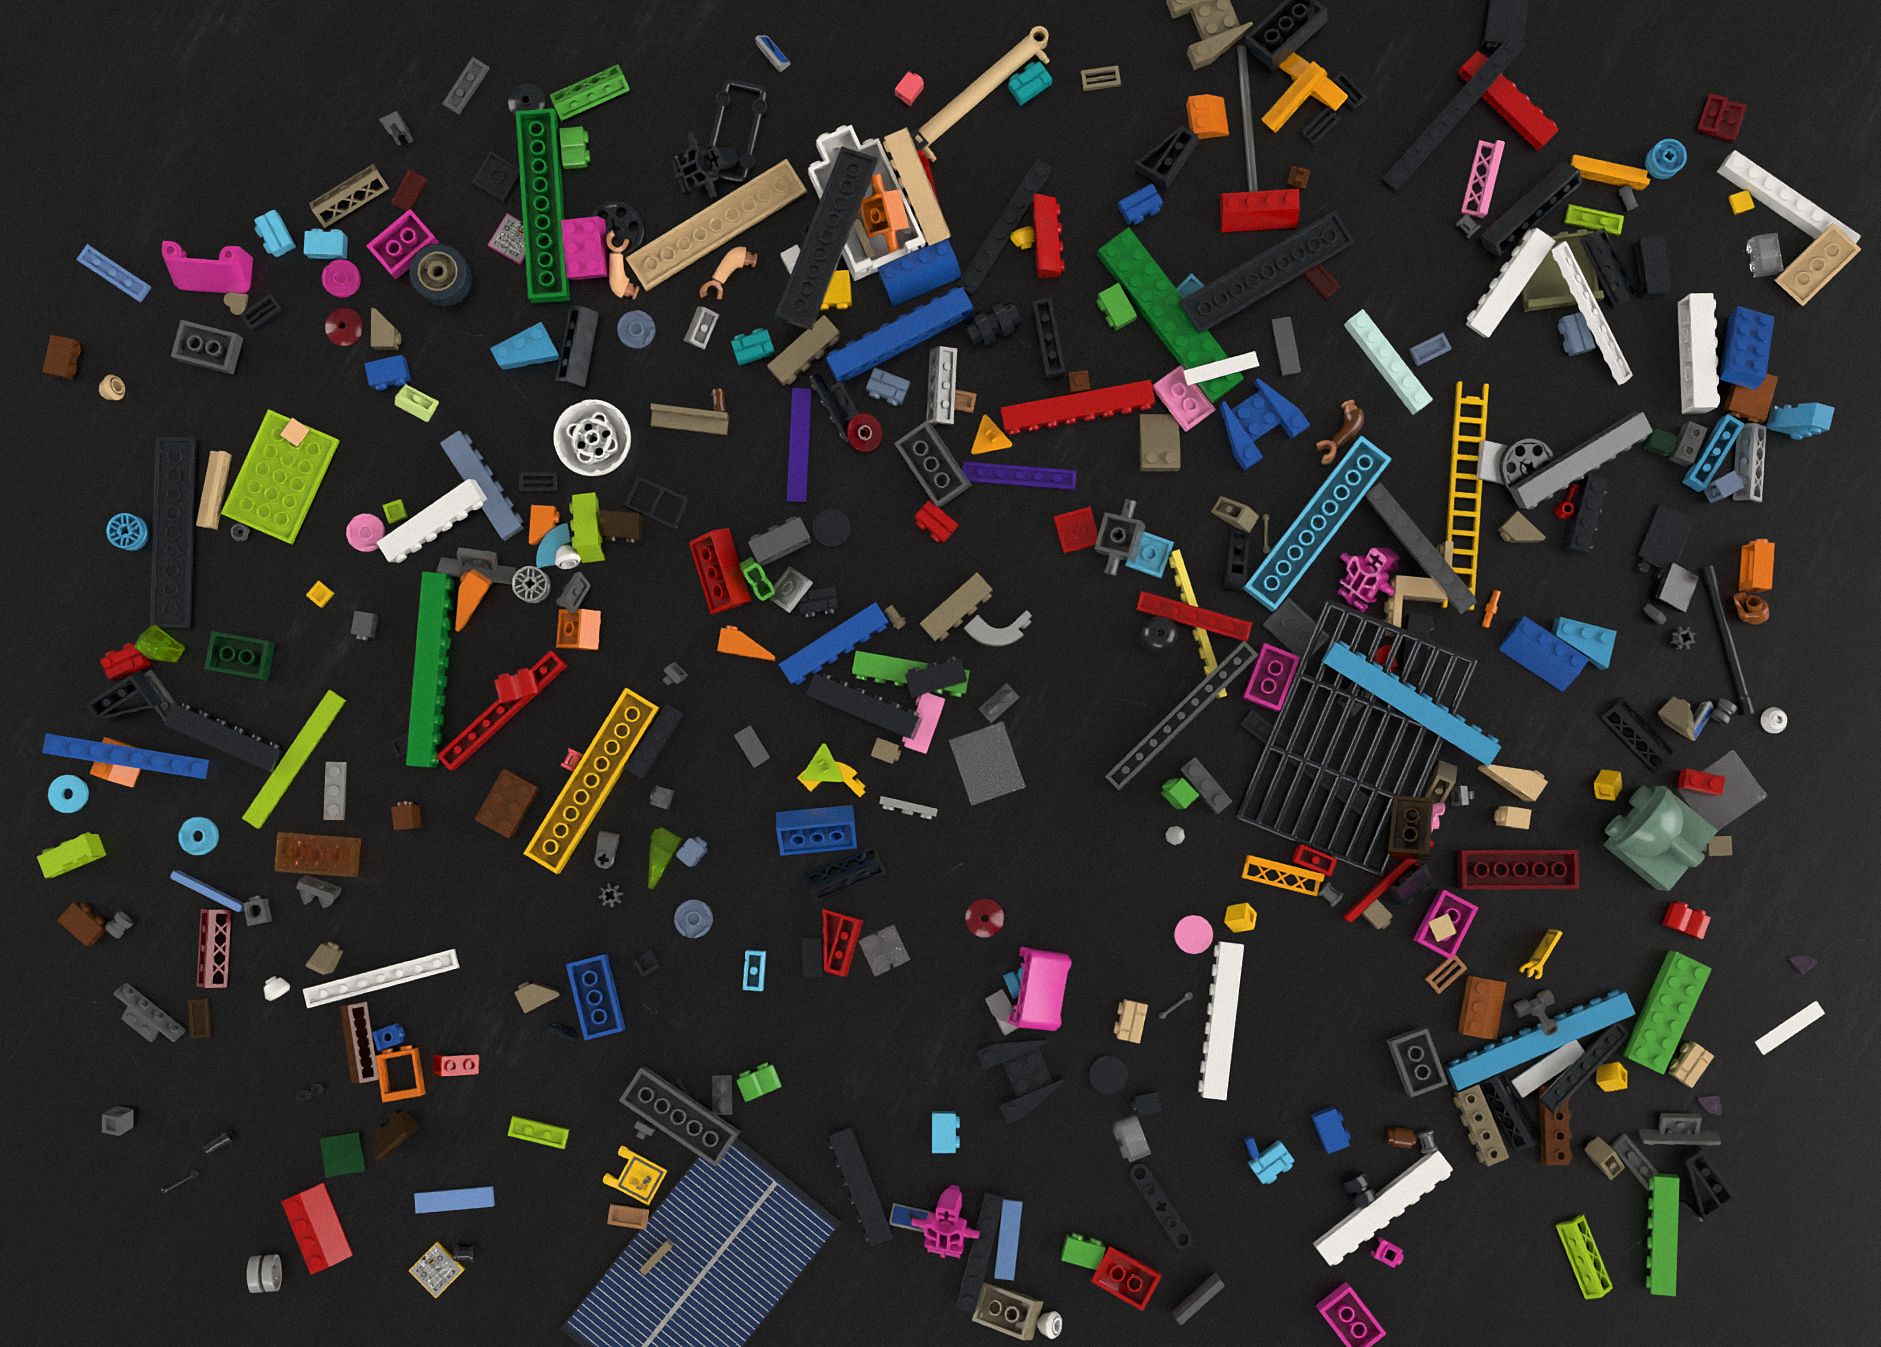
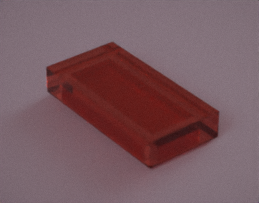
M408 170L391 204L406 212L412 209L426 179Z
M1321 264L1303 273L1325 300L1341 287Z

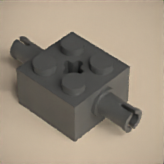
M1128 499L1124 501L1121 515L1105 512L1094 548L1099 554L1109 557L1104 573L1112 574V576H1116L1120 560L1136 561L1145 529L1142 521L1132 519L1137 502L1129 501Z

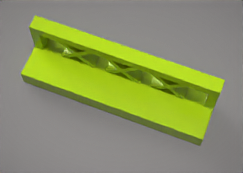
M1579 1215L1569 1222L1559 1223L1556 1227L1584 1298H1602L1613 1287L1584 1215ZM1578 1223H1580L1581 1232H1580L1579 1227H1578V1225H1577ZM1601 1279L1604 1283V1288L1601 1285Z

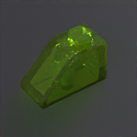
M156 625L144 631L134 645L138 651L149 659L174 663L179 660L185 650L182 645Z

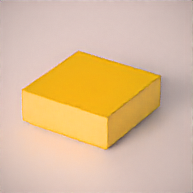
M1749 190L1728 197L1735 215L1755 207Z
M317 581L306 596L323 608L334 595V592L322 582Z

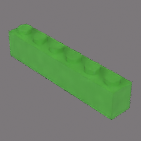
M856 651L852 675H856L855 679L867 681L868 677L874 678L876 683L886 684V681L894 682V686L905 687V684H907L905 674H908V670L916 667L922 670L927 668L929 663ZM964 670L967 682L937 690L933 693L942 694L943 691H948L951 696L961 697L962 694H966L970 671Z
M1653 1173V1178H1649V1190H1652V1198H1649L1648 1208L1652 1210V1217H1648V1229H1651V1237H1647V1248L1651 1249L1650 1256H1647V1268H1650V1276H1646V1288H1649L1651 1294L1676 1296L1679 1177L1677 1174Z

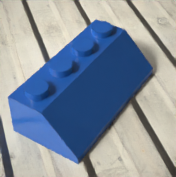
M948 238L878 267V275L893 307L962 278L956 256Z
M1525 616L1518 618L1498 649L1561 692L1580 674L1589 658Z
M853 805L776 812V830L780 856L857 848Z

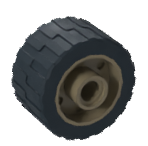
M434 243L423 247L413 257L409 268V276L413 287L426 301L436 306L447 307L455 305V303L462 301L467 296L472 286V271L464 257L452 246Z

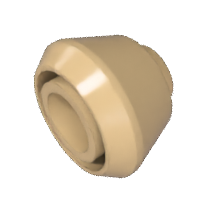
M108 375L100 383L99 392L105 399L120 400L124 396L125 386L117 376Z

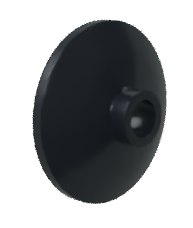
M522 84L511 92L508 100L509 109L515 117L516 111L545 109L546 97L543 91L536 85ZM529 98V102L524 103L523 99Z

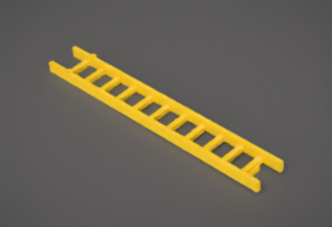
M1458 381L1456 383L1446 541H1452V535L1473 537L1472 550L1453 548V554L1471 555V569L1453 567L1452 569L1455 573L1470 574L1468 589L1475 596L1482 480L1476 479L1477 475L1456 473L1457 460L1478 462L1480 443L1485 440L1489 384L1483 385L1482 400H1479V397L1472 396L1461 398L1462 382ZM1461 404L1481 405V418L1460 417ZM1459 423L1480 424L1479 437L1460 436ZM1458 441L1479 443L1478 456L1457 454ZM1456 479L1476 480V493L1455 492ZM1454 498L1475 499L1474 512L1454 510ZM1453 516L1474 517L1473 531L1453 530ZM1448 600L1441 603V608H1447ZM1474 605L1471 606L1468 610H1474Z

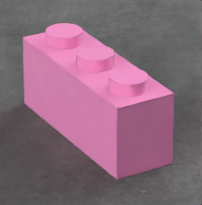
M930 693L917 697L915 705L918 708L916 712L919 713L918 717L923 720L914 741L903 737L904 747L924 754L927 753L945 702L944 698Z

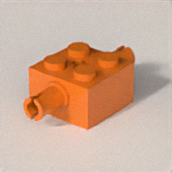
M878 174L871 178L874 194L863 199L860 211L867 237L885 236L889 253L900 250L896 237L897 230L907 228L909 225L900 189L885 191L882 175Z

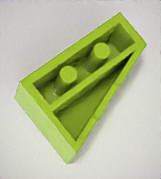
M595 492L572 495V502L569 503L570 512L574 518L570 521L571 529L575 534V537H572V546L576 548L582 563L603 561L605 557L601 550L603 539L600 536V512Z
M87 832L73 840L62 842L56 848L51 847L43 850V854L37 856L44 877L53 878L104 857L106 853L99 835Z

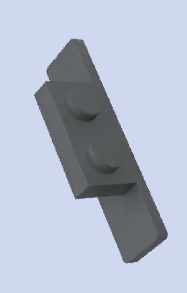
M458 548L457 559L442 557L437 569V573H446L454 577H462L466 571L469 572L475 569L493 582L512 584V579L517 572L515 567L498 565L497 553L470 548Z
M125 983L114 992V995L128 1006L121 1019L150 1042L156 1039L159 1032L173 1042L185 1033L186 1030L128 983Z
M1661 1113L1658 1129H1639V1135L1643 1143L1649 1145H1721V1139L1715 1130H1700L1702 1120L1700 1114Z

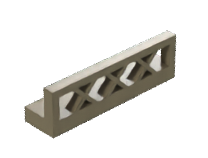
M372 164L310 202L309 205L323 227L326 228L386 191L389 187L381 177L378 169ZM378 178L383 186L378 189H371L370 183ZM362 190L365 191V195L362 199L353 198L354 192ZM346 200L349 201L347 208L339 209L337 208L338 202ZM325 210L333 211L332 217L326 221L320 215Z
M651 404V426L727 436L728 413Z

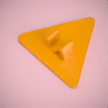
M984 415L971 453L975 455L1012 447L1011 441L987 415Z

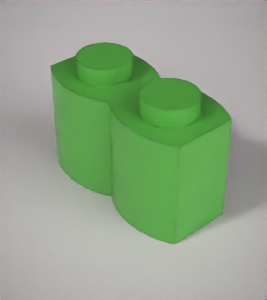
M582 126L560 128L563 167L565 169L588 167L587 162H590V152L586 150V143H589L588 132H584Z
M750 557L740 563L743 575L760 600L764 601L775 594L773 585L755 558Z
M766 1062L757 1066L758 1070L751 1073L750 1070L739 1074L740 1078L736 1081L745 1102L782 1086L773 1064L769 1065Z

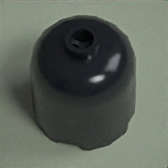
M1154 616L1140 626L1138 642L1147 653L1162 655L1168 652L1176 643L1178 637L1177 628L1169 618Z

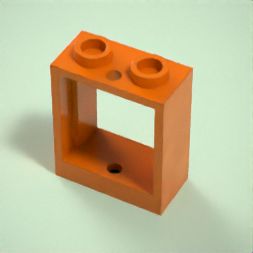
M1756 539V541H1749V544L1742 546L1739 591L1759 593L1772 589L1775 543H1768L1767 539Z
M412 1045L402 1046L400 1051L394 1052L393 1048L381 1050V1054L375 1056L382 1102L425 1094L418 1047L412 1048ZM412 1054L417 1087L391 1091L386 1058Z

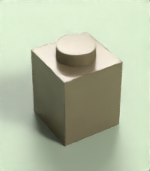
M877 738L871 756L893 764L894 761L898 762L901 750H898L899 745Z
M1713 836L1701 852L1705 856L1732 855L1731 836Z
M1377 899L1361 913L1375 929L1386 928L1391 923L1389 919L1393 916Z

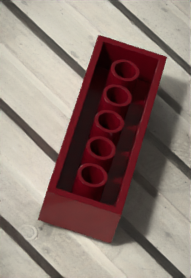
M1457 850V889H1579L1578 850Z

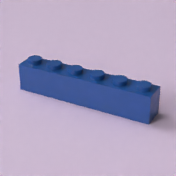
M875 602L781 662L779 666L792 685L794 683L799 685L806 680L805 676L812 673L814 675L823 669L822 665L827 662L829 665L839 659L838 655L841 653L847 654L855 649L854 645L858 642L863 644L871 639L870 635L875 631L880 633L887 628L886 624L889 622Z

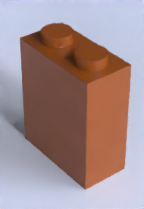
M1766 373V379L1756 390L1731 383L1723 413L1729 414L1735 419H1745L1747 423L1758 424L1766 421L1778 377Z

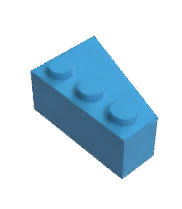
M541 322L490 348L498 365L503 370L536 363L541 364L553 360L559 361L560 358L552 339Z
M1820 403L1798 404L1797 408L1785 405L1784 409L1771 406L1766 428L1788 434L1790 438L1801 440L1803 437H1811L1814 434H1821V432L1830 429L1834 407Z
M1563 617L1554 619L1551 634L1589 658L1588 661L1596 665L1600 670L1608 669L1617 631Z

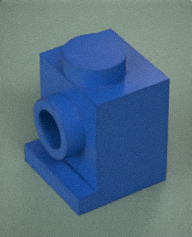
M396 1023L372 1032L377 1050L380 1051L404 1042L405 1032L402 1026L399 1027V1024ZM387 1033L391 1034V1040H387Z

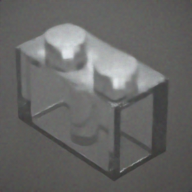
M1777 233L1758 235L1748 240L1747 251L1751 256L1750 269L1754 274V278L1776 275L1783 270Z
M1136 1115L1114 1123L1116 1128L1112 1130L1116 1140H1121L1122 1147H1120L1123 1158H1127L1129 1162L1151 1154Z

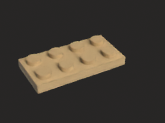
M1832 223L1775 281L1798 303L1804 306L1861 248Z

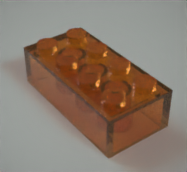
M278 832L274 871L358 877L361 838Z

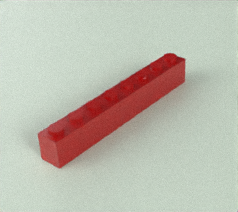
M1151 380L1001 407L1000 412L1004 433L1009 432V435L1021 433L1020 430L1024 429L1036 431L1039 430L1040 426L1052 428L1058 426V423L1073 424L1077 422L1076 420L1083 418L1084 421H1090L1099 415L1105 418L1113 416L1115 412L1127 414L1133 412L1132 409L1140 408V411L1148 410L1154 405L1155 398Z
M551 650L529 671L533 670L535 673L539 692L559 675L567 665ZM536 695L503 704L498 699L440 752L437 757L449 770L455 771Z

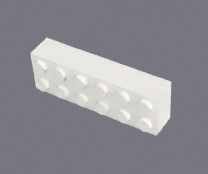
M1713 293L1689 294L1678 302L1682 414H1706L1717 408L1720 402V396L1717 394L1719 376L1716 375L1718 357L1715 352L1718 343L1717 337H1715L1717 320L1714 318L1716 300L1713 299Z

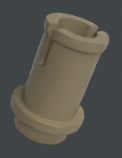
M893 605L883 612L892 622L893 628L899 630L906 624V618H902Z

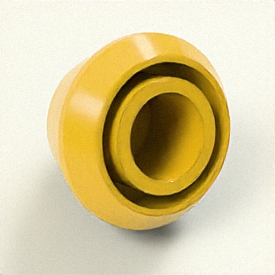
M1031 226L1018 229L1011 233L1010 239L1017 247H1021L1022 250L1030 248L1035 241V229Z

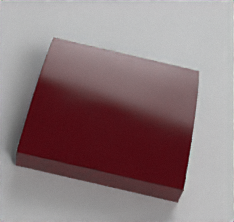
M1709 93L1697 130L1735 143L1747 105L1728 101V97Z

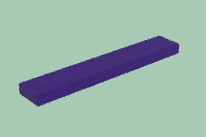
M792 388L787 502L806 503L812 389Z
M962 462V471L970 482L1075 490L1076 470Z

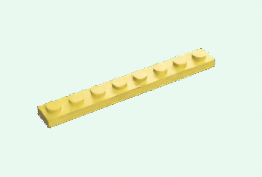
M1180 550L1170 553L1171 557L1168 560L1171 568H1175L1176 575L1174 578L1176 585L1180 586L1182 594H1180L1182 603L1198 607ZM1194 626V630H1192L1195 641L1199 642L1200 648H1198L1201 659L1205 660L1206 666H1204L1206 676H1209L1218 666L1206 630ZM1225 689L1217 695V699L1227 696Z

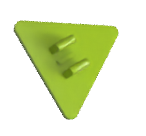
M826 744L821 745L801 776L802 780L843 782L844 780Z

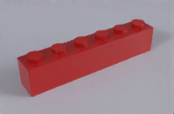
M1477 51L1461 67L1458 74L1466 82H1469L1488 58ZM1502 73L1482 95L1538 151L1559 131L1555 122L1547 119L1543 115V111L1539 107L1534 106L1528 96L1517 90L1516 85L1511 80H1507Z

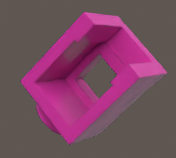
M1379 1237L1380 1245L1377 1251H1371L1370 1254L1395 1268L1396 1264L1400 1265L1404 1257L1402 1254L1403 1250ZM1388 1249L1394 1251L1390 1260L1385 1258Z

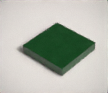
M360 1131L320 1138L326 1177L366 1170Z

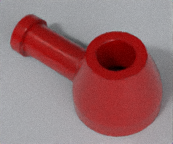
M1570 484L1565 500L1556 504L1554 511L1558 518L1568 519L1574 514L1575 507L1572 501L1579 486ZM1565 506L1569 507V512L1564 510Z

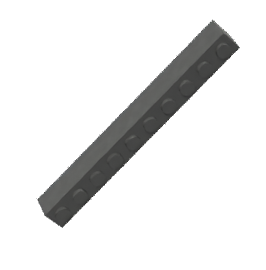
M1243 641L1105 777L1118 790H1121L1219 695L1258 654Z

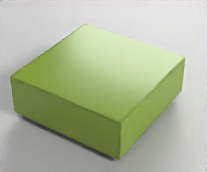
M402 499L382 505L389 524L408 518Z

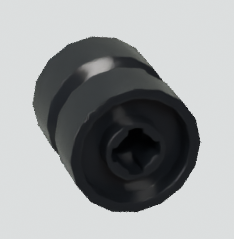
M1364 1171L1354 1173L1341 1182L1345 1191L1351 1194L1349 1198L1354 1208L1367 1205L1377 1197L1372 1186H1368L1369 1180Z

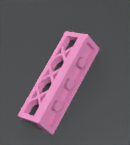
M1479 140L1461 214L1466 215L1469 213L1470 216L1480 219L1487 215L1505 144L1504 141L1497 140L1493 144ZM1482 147L1492 149L1491 155L1486 159L1481 154ZM1483 164L1487 171L1485 175L1480 177L1476 169L1477 166ZM1476 182H1479L1482 187V192L1475 194L1472 189V185ZM1473 199L1478 205L1477 212L1467 209L1468 202Z

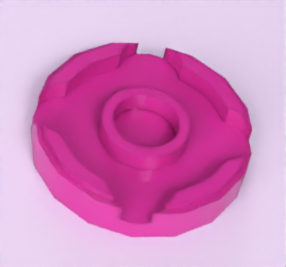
M334 260L323 270L322 284L335 297H349L360 286V272L348 260Z

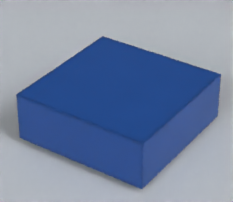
M1251 1135L1245 1137L1244 1141L1251 1158L1260 1157L1254 1138Z

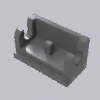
M397 111L379 119L398 145H401L400 135H405L409 143L414 141L406 123Z

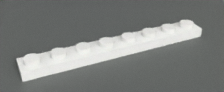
M1561 242L1551 250L1553 258L1558 263L1562 276L1566 279L1570 292L1574 295L1579 310L1583 313L1587 326L1591 329L1596 344L1600 347L1604 360L1612 371L1613 378L1616 379L1618 385L1623 384L1633 374L1567 242Z
M452 949L303 989L307 1008L460 967L456 951Z

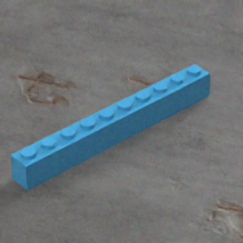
M1341 640L1339 643L1335 641L1332 643L1321 660L1322 662L1487 766L1491 764L1501 749V746L1497 744L1498 739L1490 734L1487 737L1482 735V729L1474 724L1468 726L1464 723L1466 719L1458 714L1452 716L1448 713L1449 709L1441 703L1436 706L1431 702L1433 698L1425 693L1417 694L1414 692L1416 690L1414 686L1407 682L1405 685L1398 682L1400 678L1395 674L1389 672L1387 675L1382 672V666L1374 661L1372 664L1365 661L1367 657L1358 651L1355 654L1349 651L1350 646Z
M1614 990L1607 993L1608 996L1603 999L1601 997L1592 999L1589 1005H1579L1572 1008L1573 1012L1568 1014L1563 1012L1554 1016V1021L1558 1025V1031L1553 1035L1546 1036L1540 1028L1542 1022L1537 1023L1538 1027L1533 1029L1525 1028L1519 1031L1520 1034L1515 1037L1512 1035L1501 1039V1043L1496 1045L1495 1043L1488 1044L1480 1052H1477V1050L1469 1052L1464 1059L1456 1058L1449 1061V1065L1445 1066L1453 1088L1461 1090L1634 1015L1635 1012L1627 993Z

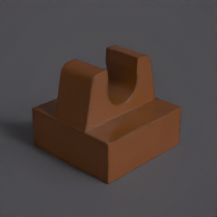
M1292 166L1286 186L1305 190L1310 170Z

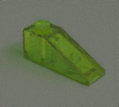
M660 827L659 830L655 829L650 838L653 840L650 849L648 884L650 889L655 888L683 839L663 827Z

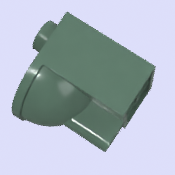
M1643 785L1630 798L1629 803L1634 808L1627 817L1624 818L1618 815L1605 829V833L1610 838L1605 842L1604 846L1655 889L1670 891L1688 867H1696L1703 861L1705 855L1701 851L1718 830L1676 797L1666 786H1651L1647 788Z

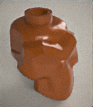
M1745 592L1734 595V603L1741 620L1750 624H1761L1768 619L1769 607L1765 600L1758 596L1746 595Z

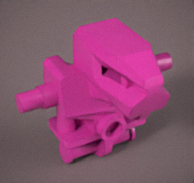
M1372 548L1367 557H1352L1347 553L1341 555L1340 558L1347 564L1346 570L1348 575L1346 579L1340 580V583L1345 587L1339 589L1338 595L1343 596L1349 605H1354L1361 612H1365L1368 605L1360 601V598L1368 603L1376 602L1377 599L1374 596L1379 589L1390 596L1394 594L1395 589L1387 583L1389 579V574L1387 573L1394 572L1398 568L1397 560L1400 558L1398 554L1389 548Z
M951 1185L941 1194L936 1213H929L927 1219H912V1226L924 1229V1236H926L924 1246L928 1248L927 1252L940 1254L941 1258H945L947 1255L960 1259L966 1242L964 1237L979 1239L980 1231L967 1228V1221L959 1218L962 1207V1193L959 1186Z

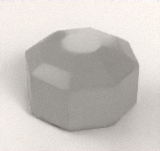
M1178 826L1169 827L1165 833L1167 841L1173 845L1182 843L1185 838L1184 830Z

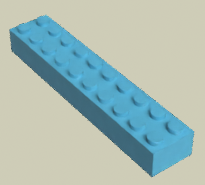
M1360 436L1244 585L1243 590L1270 611L1276 610L1385 469L1391 458L1363 436Z

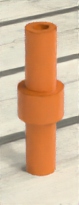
M1493 590L1489 604L1487 603L1485 607L1486 614L1482 627H1490L1493 614H1496L1498 608L1496 605L1501 593L1500 591Z

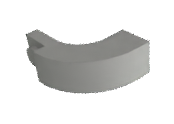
M1026 610L1012 625L1003 629L990 627L977 615L964 627V631L981 644L993 647L1006 646L1019 640L1024 635L1019 629L1022 628L1024 630L1031 623L1029 619L1032 615Z

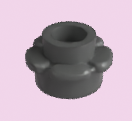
M239 522L232 526L231 535L234 540L245 541L248 538L250 529L247 525L245 526V524Z

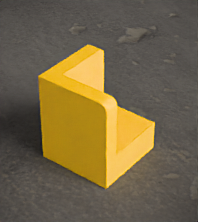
M1611 770L1600 771L1594 782L1596 798L1615 801L1622 789L1621 772Z
M1248 903L1228 906L1224 922L1234 933L1253 930L1257 913Z
M1619 1062L1600 1065L1597 1068L1596 1083L1605 1092L1626 1089L1627 1070Z

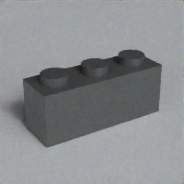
M1193 757L1178 769L1215 814H1219L1233 802L1196 757Z

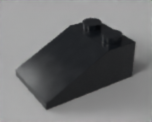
M1414 863L1386 891L1399 905H1410L1416 899L1414 896L1417 893H1423L1430 887L1429 883L1432 881L1428 866L1425 863Z

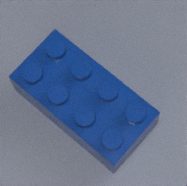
M1737 306L1728 318L1719 375L1720 380L1756 390L1766 379L1774 316Z
M607 953L566 964L584 1041L626 1029Z

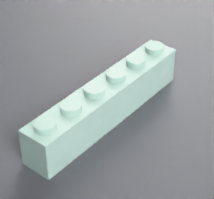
M1363 309L1345 323L1346 329L1413 415L1433 400Z

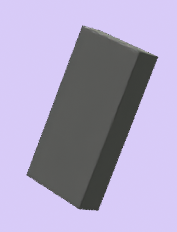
M751 725L734 735L754 768L770 759L769 754Z

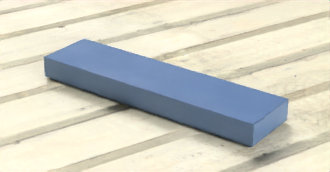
M88 244L76 259L139 302H142L151 289V286Z
M181 871L172 872L171 879L237 912L244 911L243 902Z
M493 1186L418 1192L414 1194L416 1213L495 1206Z
M1004 1199L994 1275L996 1279L1014 1281L1022 1201Z

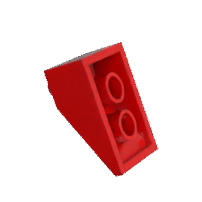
M1109 1246L1091 1282L1143 1311L1161 1278V1273L1145 1263Z

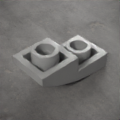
M1002 989L985 998L992 1015L996 1018L1004 1035L1019 1028L1008 1024L1009 1014H1014L1015 1011Z

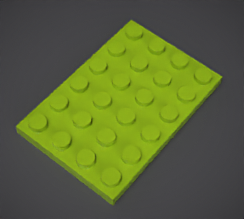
M268 409L221 514L293 545L340 440L304 425L309 431L300 444L295 446L280 435L291 419Z

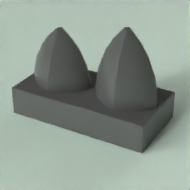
M581 572L574 573L570 582L562 587L563 593L556 601L559 606L565 607L569 613L576 612L591 586Z
M1006 683L978 710L992 723L1019 696Z
M307 874L298 881L296 887L300 890V896L304 905L311 902L316 895L323 908L330 906L341 891V887Z
M732 1075L712 1076V1112L716 1115H732Z

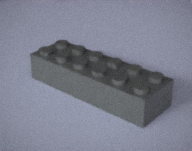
M647 1067L639 1069L619 1100L715 1167L721 1163L741 1132Z

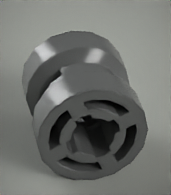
M1721 698L1717 703L1718 707L1711 712L1710 716L1716 721L1727 725L1731 714L1736 712L1737 707L1728 700Z
M118 911L114 915V920L108 921L104 927L112 936L119 939L124 934V930L129 929L133 925V921L126 914Z

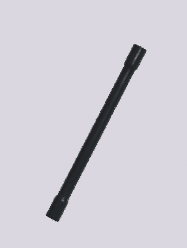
M1713 565L1702 568L1703 576L1714 607L1739 696L1738 700L1742 714L1744 716L1755 713L1751 698L1748 695L1717 585Z

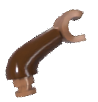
M1354 400L1346 401L1341 405L1342 409H1345L1344 424L1331 439L1332 441L1324 440L1316 443L1318 451L1326 448L1331 450L1329 454L1323 456L1322 465L1334 463L1337 459V449L1345 446L1360 431L1364 423V412L1361 408H1357L1354 405Z

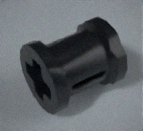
M456 1244L453 1251L454 1262L459 1260L475 1262L476 1244L471 1246Z

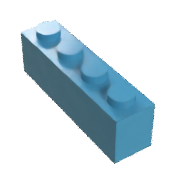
M1729 414L1721 417L1682 482L1697 492L1706 489L1743 428L1744 423Z

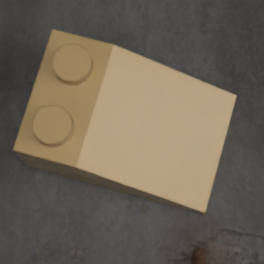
M1479 765L1477 768L1525 802L1535 801L1548 783L1543 779L1545 776L1536 770L1533 772L1496 765Z

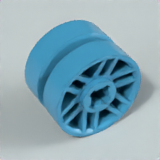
M1664 139L1647 153L1645 158L1646 169L1650 175L1657 179H1668L1685 165L1687 160L1686 149L1675 139Z
M128 513L115 515L109 521L106 529L107 537L113 545L129 551L141 549L147 543L150 535L147 523L143 519Z

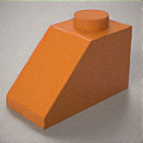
M531 505L529 544L536 546L560 522V512H557L558 509L555 506Z

